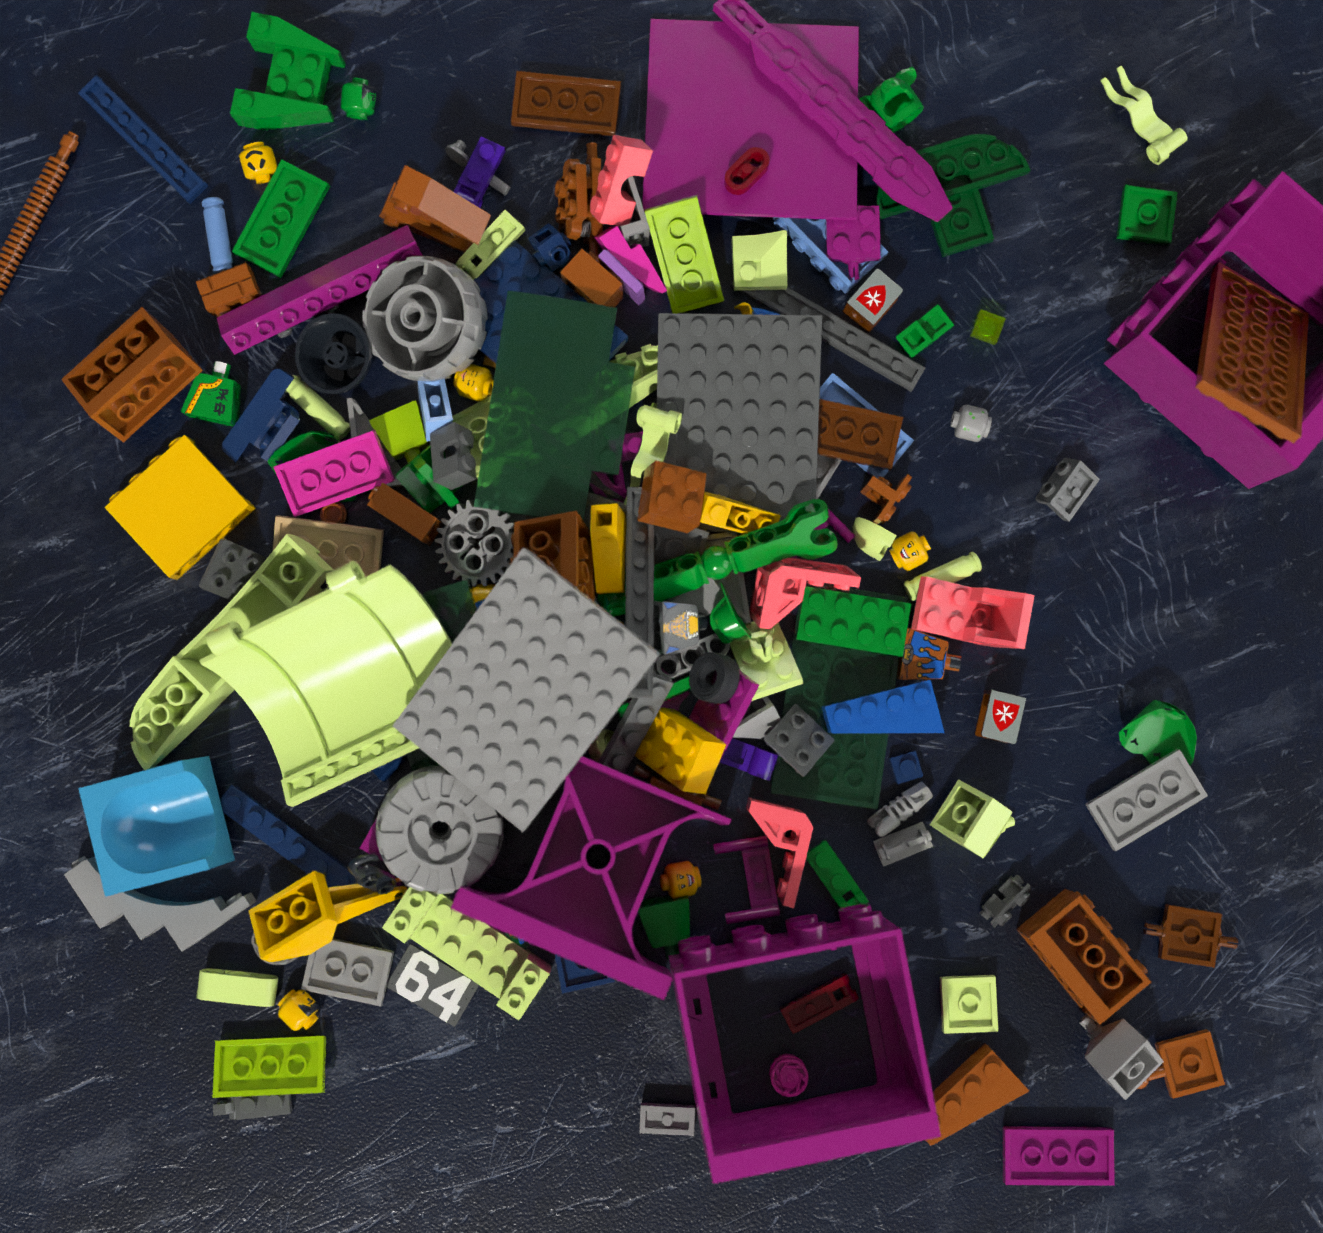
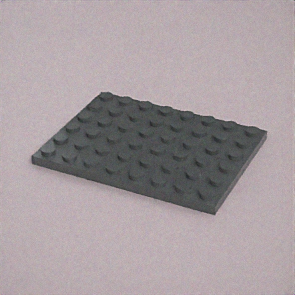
M658 313L657 409L667 412L673 410L682 413V421L676 434L670 433L668 449L663 462L706 473L704 491L779 514L781 516L779 521L784 520L788 512L795 505L816 499L822 315ZM701 522L698 528L707 531L735 532Z

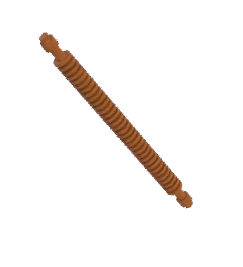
M71 131L67 135H63L59 143L61 147L56 157L49 156L48 160L51 163L46 162L45 166L48 169L43 168L42 173L45 175L40 174L38 177L42 181L37 180L35 183L39 187L34 186L32 189L36 193L31 192L29 195L33 200L30 198L26 200L30 206L27 204L23 206L27 212L24 210L20 212L24 218L21 216L17 218L21 224L15 222L13 225L18 230L12 228L10 231L15 236L9 234L7 237L12 242L6 240L4 244L9 247L2 246L1 248L5 254L0 252V257L2 258L0 260V288L4 290L7 289V286L3 282L10 283L6 276L12 278L14 275L9 271L15 272L17 269L12 265L19 266L20 264L15 259L22 260L23 258L18 253L25 254L26 252L21 247L28 248L29 244L25 240L28 242L32 241L28 234L31 236L35 235L31 228L34 230L38 229L34 222L37 224L41 223L42 220L37 217L43 218L45 214L40 211L47 212L48 208L44 205L50 206L51 202L47 199L53 200L54 196L50 193L56 194L57 192L53 187L58 189L60 187V184L56 181L62 183L63 178L61 176L65 177L66 172L64 170L68 171L69 166L65 163L71 151L75 152L79 144L77 141L79 136ZM0 290V295L3 296L4 292Z

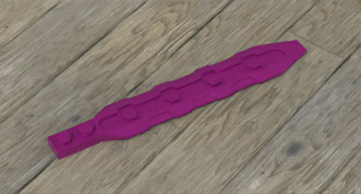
M718 0L713 5V11L749 45L755 66L773 84L779 85L799 105L798 108L810 120H815L836 141L835 144L847 156H852L873 177V181L894 201L936 222H939L952 210L953 207L932 167L911 146H906L885 125L886 122L873 110H869L848 90V86L836 74H832L796 35L768 24L745 0Z

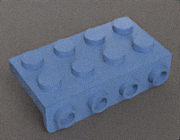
M773 217L775 227L779 231L787 230V234L793 239L794 247L801 253L805 252L811 258V264L818 271L821 272L823 270L828 275L830 284L838 291L841 289L845 294L888 254V251L880 244V260L865 261L859 264V279L854 280L853 270V279L849 280L848 264L832 262L826 256L825 219Z

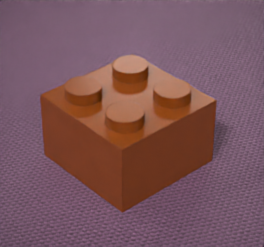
M581 249L560 272L562 281L607 317L623 299L621 280L612 270L607 271L601 266L602 261L597 255L591 251L588 254Z
M654 461L644 470L637 521L684 533H689L698 527L701 520L707 474Z

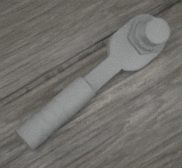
M458 140L456 143L448 145L445 148L447 155L459 165L466 167L469 161L468 156L463 151L466 148V144ZM495 175L493 176L489 185L503 195H506L510 190V186Z

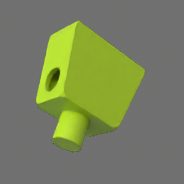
M416 400L369 420L371 426L395 460L405 457L409 463L421 453L420 450L430 445L429 441L426 442L420 405Z

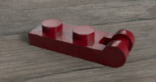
M847 973L838 975L828 983L780 1007L792 1034L859 999L857 992L852 990L849 985L850 979ZM840 989L842 996L835 999L832 992Z

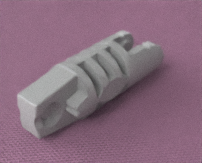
M923 782L903 791L901 797H895V800L889 802V806H883L868 819L869 826L875 829V833L879 837L890 833L900 825V821H906L908 817L913 815L912 812H918L933 797L931 791Z

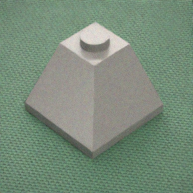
M768 696L751 701L733 737L761 739L777 725L781 718Z

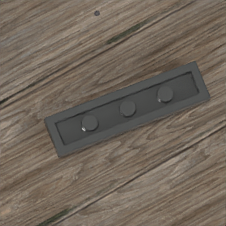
M653 673V698H632L600 757L599 764L625 774L674 684L671 678Z

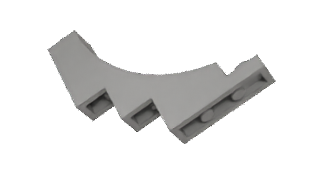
M83 856L70 865L72 869L64 874L99 928L112 924L124 915L140 940L165 926L181 952L190 948L256 902L252 893L244 896L238 893L226 901V903L221 896L195 902H173L152 898L134 889L105 897L95 857L86 859Z

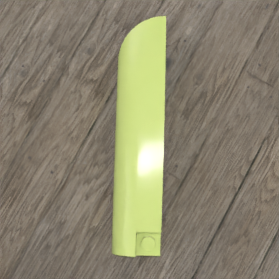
M286 534L237 595L182 651L170 659L141 695L133 709L129 727L133 728V741L131 742L133 752L144 770L154 768L235 690L218 674L201 665L200 659L213 653L207 644L206 635L231 621L237 622L245 631L322 591L320 587L326 581V574L334 569L318 555L320 551L298 536Z

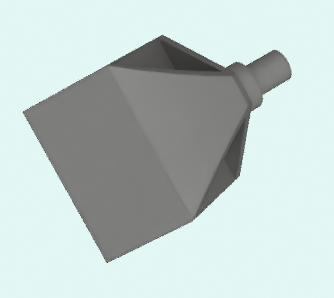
M1084 1015L1079 1020V1023L1088 1031L1087 1035L1090 1037L1085 1059L1125 1100L1164 1062L1151 1044L1124 1019L1105 1026H1101L1099 1023L1095 1024L1087 1015Z

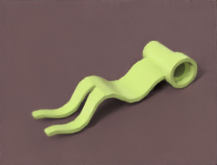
M1119 66L1117 71L1123 89L1126 93L1134 96L1138 102L1132 98L1119 95L1106 77L1101 80V83L1108 97L1114 103L1124 106L1129 111L1133 128L1151 144L1146 149L1148 158L1154 164L1159 165L1169 157L1172 151L1187 141V135L1181 128L1173 131L1168 124L1156 116L1149 94L1143 89L1134 87L1128 80L1123 67Z
M647 405L643 406L640 413V421L645 422L640 450L631 467L630 487L640 486L643 471L654 461H664L670 433L676 434L682 421V413L673 410L667 412Z

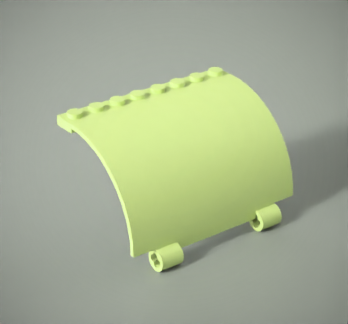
M351 561L326 574L329 589L245 631L237 622L231 621L206 635L207 644L213 653L200 659V663L228 682L244 699L260 722L277 757L283 776L281 783L288 806L294 807L419 748L395 729L393 724L451 647L452 642L423 596L406 577L391 565L365 577L361 567L355 561Z

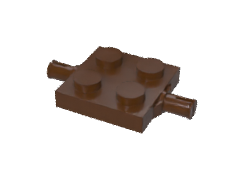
M637 764L633 775L647 780L649 785L698 806L704 804L717 811L720 807L722 800L708 795L707 792L702 794L681 791L653 769L649 770Z
M1165 904L1161 925L1145 923L1143 926L1148 928L1143 929L1144 934L1159 936L1158 958L1215 968L1216 955L1220 946L1236 949L1238 946L1234 944L1238 943L1237 937L1222 936L1220 928L1222 914L1219 912Z

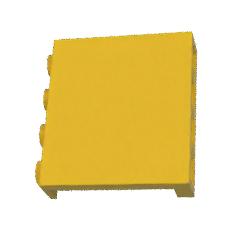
M186 435L174 439L169 444V449L163 455L154 457L150 461L149 467L143 473L133 476L129 481L130 485L123 491L113 494L109 499L110 503L105 506L106 510L169 578L176 580L184 575L219 543L220 539L224 538L256 509L194 444V440Z

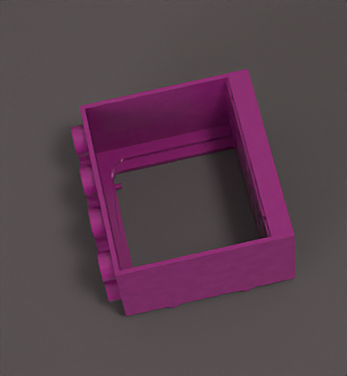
M1283 171L1265 187L1253 178L1234 199H1230L1208 222L1210 227L1200 238L1194 239L1175 260L1174 263L1177 265L1166 277H1161L1141 299L1143 304L1132 316L1128 315L1107 338V341L1117 349L1103 363L1134 389L1143 402L1149 403L1201 447L1202 452L1206 456L1215 459L1248 489L1297 469L1322 440L1323 359L1305 379L1302 436L1295 443H1292L1285 438L1277 437L1271 430L1265 427L1260 431L1236 410H1229L1223 403L1213 397L1203 395L1195 388L1197 375L1152 338V335L1215 263L1226 264V261L1221 258L1225 252H1233L1291 303L1309 313V318L1323 329V205Z
M858 904L838 910L840 921L829 924L818 922L816 914L792 917L785 920L787 932L774 935L765 933L764 925L737 928L731 931L733 943L718 946L711 944L710 936L708 935L686 938L678 941L679 954L668 955L701 1136L713 1184L941 1137L902 932L899 927L884 918L881 911H872L870 904ZM851 945L877 1083L873 1086L741 1113H733L730 1106L706 973L827 949L837 950V947ZM698 998L702 1013L695 1014L693 999ZM714 1082L717 1097L711 1098L709 1083Z

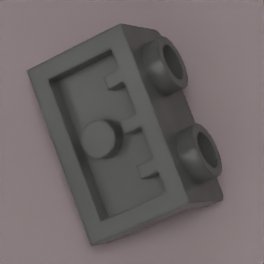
M1064 458L1057 464L1055 471L1048 481L1042 485L1035 500L1038 503L1049 506L1062 520L1070 522L1100 479L1081 460Z

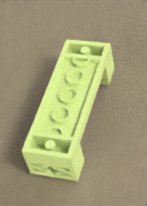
M409 887L382 928L403 943L412 939L498 997L499 1001L496 1005L517 1020H520L550 975L553 966L528 949H523L497 928L452 910L451 906L454 899L448 895L435 894V892L425 890L420 892Z

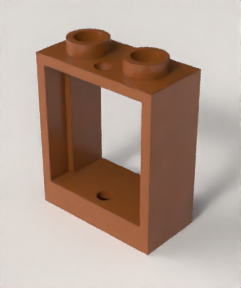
M382 483L380 487L376 486L368 497L370 500L368 506L428 546H431L439 534L437 528H443L444 526L437 518L385 483Z

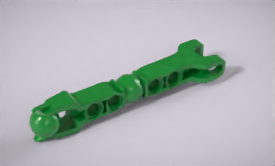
M820 499L799 503L788 512L784 520L737 536L729 542L726 541L724 542L726 548L711 546L703 552L701 557L697 551L694 554H685L655 564L654 601H664L698 589L705 583L709 584L708 578L714 580L723 579L730 574L732 569L735 574H738V572H747L792 556H801L804 559L814 560L831 554L838 545L835 534L829 529L813 530L827 521L829 514L827 504ZM626 571L624 592L603 593L597 596L599 606L613 617L625 614Z

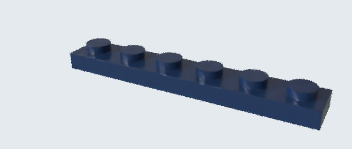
M232 784L220 799L223 813L306 874L313 871L324 874L327 887L357 884L355 877L349 873L348 867L235 784Z

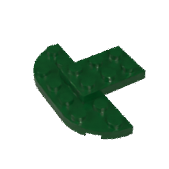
M986 134L967 135L916 151L932 167L953 207L939 222L930 219L942 257L993 242L994 236L978 189L1027 175L1031 170L1023 155L1012 144L1009 146L996 139V136ZM878 187L876 206H879L880 220L912 210L894 201Z

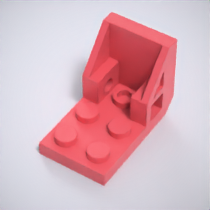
M791 557L757 568L749 610L750 617L759 628L771 629L803 601L807 580L808 584L814 586H824V583L834 584V588L849 590L850 587L859 588L861 577L846 565Z
M921 576L911 629L978 645L1025 649L1034 595L991 588L968 587Z
M748 797L746 808L769 840L776 847L790 850V852H785L782 867L785 870L784 879L779 878L776 894H778L783 906L794 908L813 826L806 814L799 809ZM788 830H792L790 837H785V833Z

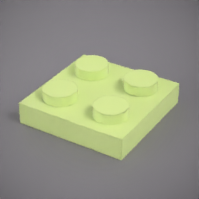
M994 975L940 977L942 1032L944 1034L998 1032L996 977Z

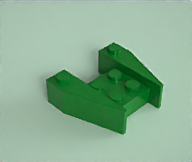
M252 12L246 37L255 51L273 54L265 94L235 88L230 114L239 126L259 130H272L334 122V116L329 107L323 105L331 65L345 68L346 64L340 52L279 17Z

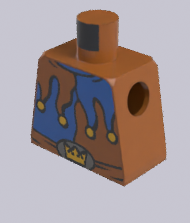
M907 628L903 657L898 659L895 679H943L945 669L959 671L961 656L947 654L949 645L947 641Z

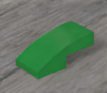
M936 305L918 321L916 320L896 336V339L910 357L913 358L954 327V324L941 307Z

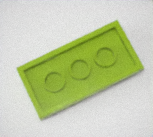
M697 195L645 209V215L667 289L672 313L678 314L723 302L724 297Z
M326 1036L215 1041L213 1098L325 1093Z

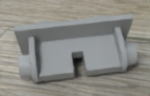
M923 821L873 841L883 866L933 847L931 843L932 837L929 831L926 830Z

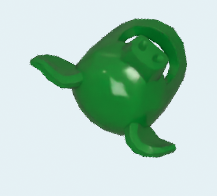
M914 67L901 70L896 73L895 77L879 84L873 90L871 96H863L859 99L869 110H873L878 114L893 133L912 122L924 108L920 99L910 87L917 77Z

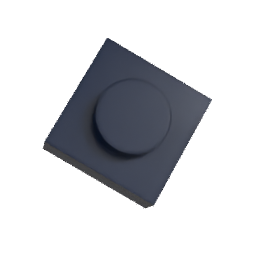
M915 750L889 758L896 784L923 777Z

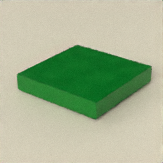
M1125 185L1122 191L1117 239L1170 245L1178 192Z

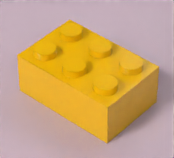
M661 707L634 756L681 791L706 794L726 744L677 710Z

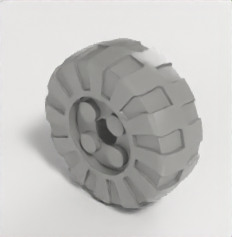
M411 256L407 257L405 261H395L382 271L383 274L378 280L373 281L366 296L368 299L365 310H363V328H365L373 355L379 357L384 362L383 366L388 370L414 381L446 380L451 378L450 375L465 370L474 361L473 357L478 349L482 348L487 333L485 331L486 320L488 319L485 300L481 298L480 288L476 282L455 264L436 257Z
M441 765L426 766L402 777L385 796L376 821L377 845L381 857L390 872L402 880L405 885L420 892L425 890L435 892V894L453 893L454 890L464 885L469 887L481 879L482 875L497 859L504 836L503 815ZM437 821L446 822L448 828L443 832H438L433 829V823Z

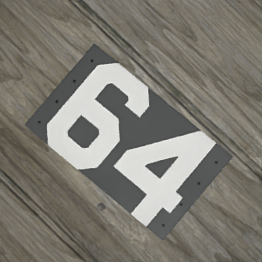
M411 944L387 983V988L454 1027L479 984Z

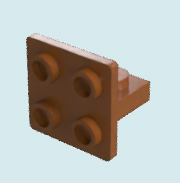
M909 474L899 481L894 490L891 488L892 484L881 476L878 479L873 476L862 488L860 493L881 506V509L872 520L873 523L884 524L896 510V507L893 506L895 501L899 503L912 487L908 484L912 478Z

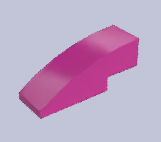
M611 226L594 237L602 250H608L644 287L658 293L667 291L640 244H633L629 247L618 226Z

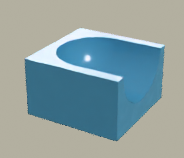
M209 756L181 760L79 788L105 897L205 871L235 861Z

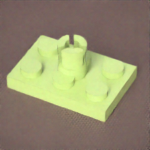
M752 621L745 624L752 635L751 639L745 635L729 643L738 669L759 684L752 701L803 684L802 676L779 623L775 624L771 629L759 628Z

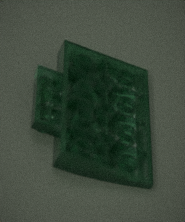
M516 291L507 292L474 507L537 518L577 511L584 521L591 471L612 475L619 474L635 367L609 362L617 308Z

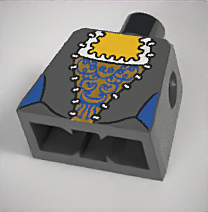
M654 601L653 649L660 654H670L697 644L699 641V631L705 630L708 625L706 616L698 614L696 605Z

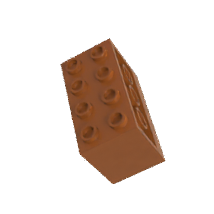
M141 307L61 380L87 414L124 443L203 370L178 340Z
M577 511L514 522V533L511 534L514 556L511 557L510 564L522 548H527L595 602V574L591 534Z
M1065 888L1016 930L1081 1010L1094 1021L1102 1024L1149 985L1151 981L1145 975L1148 972L1145 966L1138 959L1134 960L1128 954L1130 948L1120 937L1116 938L1110 932L1113 928L1103 916L1099 917L1092 910L1095 906L1091 900L1084 894L1081 895L1077 891L1072 892Z

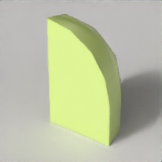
M856 517L853 525L854 539L858 547L878 561L884 557L887 548L892 545L897 536L883 527L860 517Z

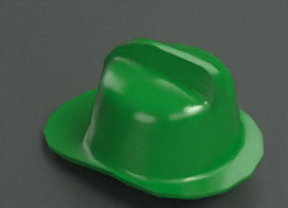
M720 582L725 596L711 611L710 624L712 629L724 644H728L745 635L751 639L752 635L737 614L724 584Z

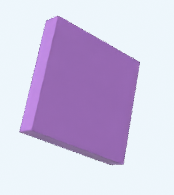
M604 249L598 255L602 261L601 266L607 271L612 270L620 278L623 291L640 305L645 300L643 284L608 250Z

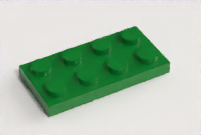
M281 159L232 252L281 278L327 194L330 185Z
M805 586L796 640L903 657L911 603Z

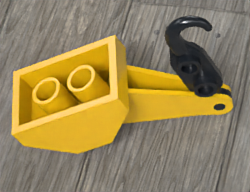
M374 854L360 855L348 864V871L355 877L357 884L327 887L324 874L313 871L249 910L260 958L269 962L310 955L332 942L337 924L386 903L401 899L407 891V886L402 880L395 878L393 874L374 867V865L359 866L367 861H377L378 856Z

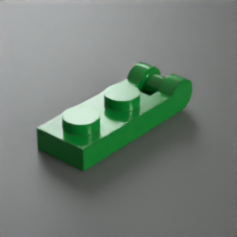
M826 840L807 852L806 860L840 908L869 903ZM851 890L854 897L846 902L842 895Z

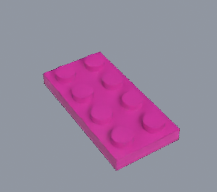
M375 430L274 467L294 517L374 489L376 486H381L382 483L387 484L395 481Z

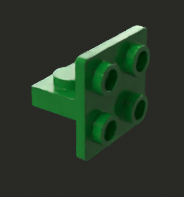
M431 445L395 474L400 483L429 514L444 502L451 509L459 503L453 494L462 486L451 490L433 482Z

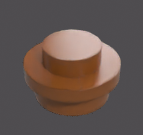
M335 502L321 508L320 518L325 522L344 524L347 519V510L343 504Z

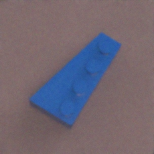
M924 680L821 707L828 733H944L931 680Z

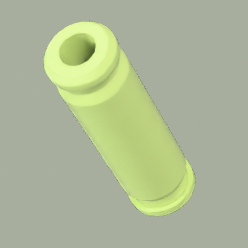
M293 375L294 379L285 393H289L290 397L328 433L333 434L334 438L342 440L350 432V423H346L344 418L306 382L301 381L298 375Z
M970 552L967 556H961L916 576L911 581H905L904 588L909 599L915 601L917 600L921 576L955 583L971 576L974 572H980L982 565L977 554Z

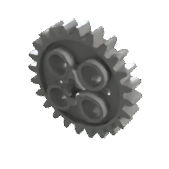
M477 499L476 505L473 500H467L466 507L463 504H456L458 512L448 510L451 519L442 518L441 521L445 528H437V531L442 534V538L435 539V542L442 544V548L437 549L436 553H443L444 555L439 563H448L445 572L451 573L455 571L453 580L462 578L463 585H469L472 582L473 587H476L479 583H482L483 586H488L490 579L493 583H498L500 580L499 575L503 576L506 572L505 568H509L511 565V557L514 556V548L511 542L514 523L508 522L512 516L511 513L502 515L503 506H497L494 509V502L488 501L485 505L484 500ZM479 517L483 521V528L480 531L475 527V522ZM494 526L495 531L492 534L487 535ZM460 535L464 539V545L461 549L456 544V540ZM496 537L500 540L501 544L498 551H495L492 547V542ZM476 538H483L479 543ZM469 551V553L464 557V560H462L461 556L465 552ZM476 555L481 559L479 569H476L473 565Z

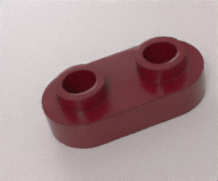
M759 147L748 149L726 171L724 179L726 190L734 195L746 193L767 172L770 161L768 153ZM758 163L760 166L754 167L751 164ZM740 181L742 184L736 185L733 182Z

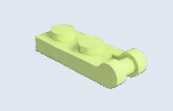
M504 210L485 230L479 245L473 243L458 259L456 266L470 274L473 280L477 279L514 240L516 241L522 235L525 228ZM475 257L481 260L477 267L472 263Z

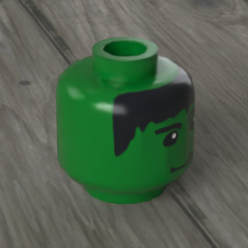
M352 78V82L343 85L341 109L347 113V117L367 120L368 116L374 114L376 90L368 85V80Z

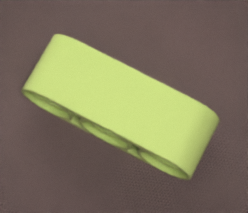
M201 969L197 999L262 1007L274 1006L278 976L223 969Z

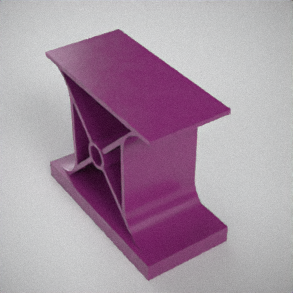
M582 756L565 778L563 795L531 870L523 884L513 891L503 893L489 892L474 885L469 887L464 885L459 888L451 909L664 1000L673 977L668 968L644 957L632 941L634 918L671 832L679 824L690 819H704L718 825H729L731 819ZM594 844H603L610 851L609 862L601 868L591 866L586 858L588 848Z

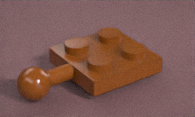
M1205 1029L1155 1043L1157 1053L1164 1062L1137 1089L1146 1087L1150 1080L1164 1077L1169 1096L1174 1099L1225 1085L1210 1031Z

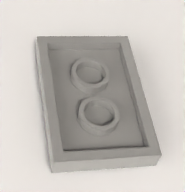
M332 938V942L309 955L301 990L382 1006L394 951Z

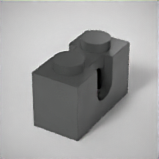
M453 422L430 433L433 482L453 490L475 480L476 461L470 449L474 448L472 431Z

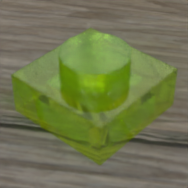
M981 309L970 336L995 345L1006 318Z

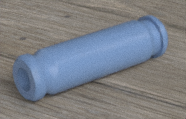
M208 197L202 201L210 259L214 268L212 270L213 274L232 268L233 263L226 215L223 209L224 203L219 197Z

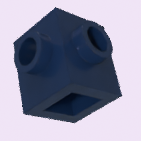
M549 223L528 238L535 250L532 254L534 258L538 260L541 267L545 265L552 272L564 267L567 261L574 257L569 250L571 243L563 232L559 233Z

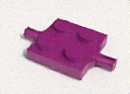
M857 204L856 220L825 219L826 256L832 262L848 264V279H853L854 270V280H858L859 264L865 261H879L881 258L879 206H862Z

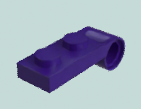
M480 137L453 192L481 208L482 197L506 152L505 147Z
M732 738L720 763L770 781L778 754Z

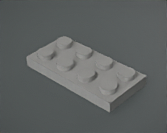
M1175 749L1085 805L1111 848L1117 851L1208 795L1179 749Z

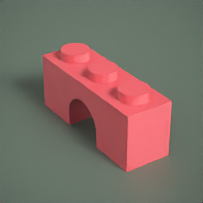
M613 135L611 144L608 145L606 150V161L603 170L598 176V187L595 196L592 197L590 203V212L599 223L623 226L630 223L636 202L626 191L621 190V186L631 176L645 177L653 150L643 140Z

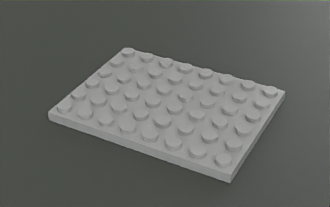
M522 548L393 724V727L524 832L656 661L660 653L527 548Z

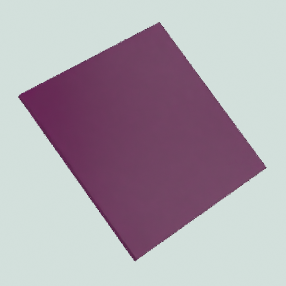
M670 19L650 20L645 143L653 152L643 183L644 212L648 208L697 195L702 215L856 220L857 161L852 156H847L835 144L836 141L815 120H810L798 108L799 105L779 85L773 84L755 66L749 45L725 22ZM768 23L796 35L811 50V54L832 74H836L848 86V90L858 98L859 27ZM753 147L764 149L770 158L767 172L746 193L734 195L728 192L724 185L726 171L748 149ZM758 163L751 164L754 167L760 166ZM740 181L733 182L736 185L742 184Z

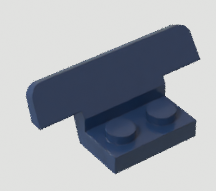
M274 369L269 374L223 441V452L235 463L249 443L259 448L261 458L268 462L273 453L282 447L300 421L299 411L281 399L294 379L292 375L284 370Z

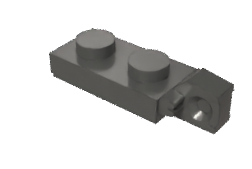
M291 1094L228 1097L226 1100H217L213 1104L214 1116L229 1114L230 1119L236 1120L291 1114L293 1111Z

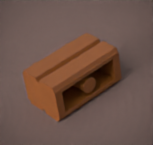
M246 262L196 281L205 308L213 316L217 315V317L262 296L253 270Z

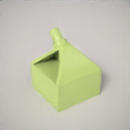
M958 779L930 825L948 838L984 858L1000 834L1005 832L1006 828L1015 825V820L1011 816L1012 811L994 798Z

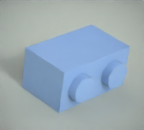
M445 379L418 381V400L426 442L430 441V433L453 423Z

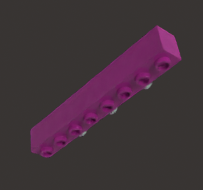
M408 225L217 317L221 336L234 355L276 334L280 338L286 337L292 332L291 327L323 311L326 314L337 312L340 303L369 290L373 281H377L383 274L382 271L395 261H405L407 257L423 256Z

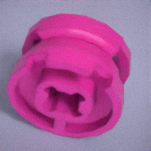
M788 1053L780 1055L770 1065L769 1075L772 1086L782 1096H798L807 1087L809 1079L807 1068L803 1061L795 1055Z

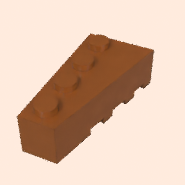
M986 1043L933 1091L941 1137L927 1139L926 1142L930 1146L1029 1092L1025 1085Z

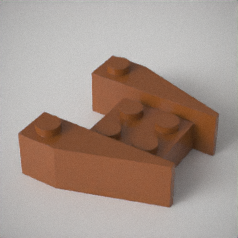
M405 165L397 183H394L391 187L379 217L383 218V222L390 227L398 229V227L402 228L408 225L413 233L465 253L473 243L479 245L491 215L430 177Z

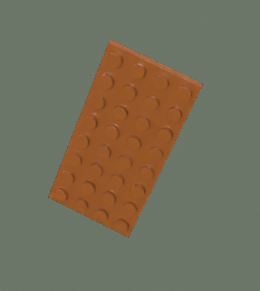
M1218 262L1213 268L1195 388L1203 395L1220 401L1229 410H1236L1248 417L1252 423L1262 425L1271 430L1277 437L1285 438L1295 443L1302 436L1309 313Z

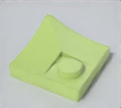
M787 230L757 235L732 236L734 291L787 289Z

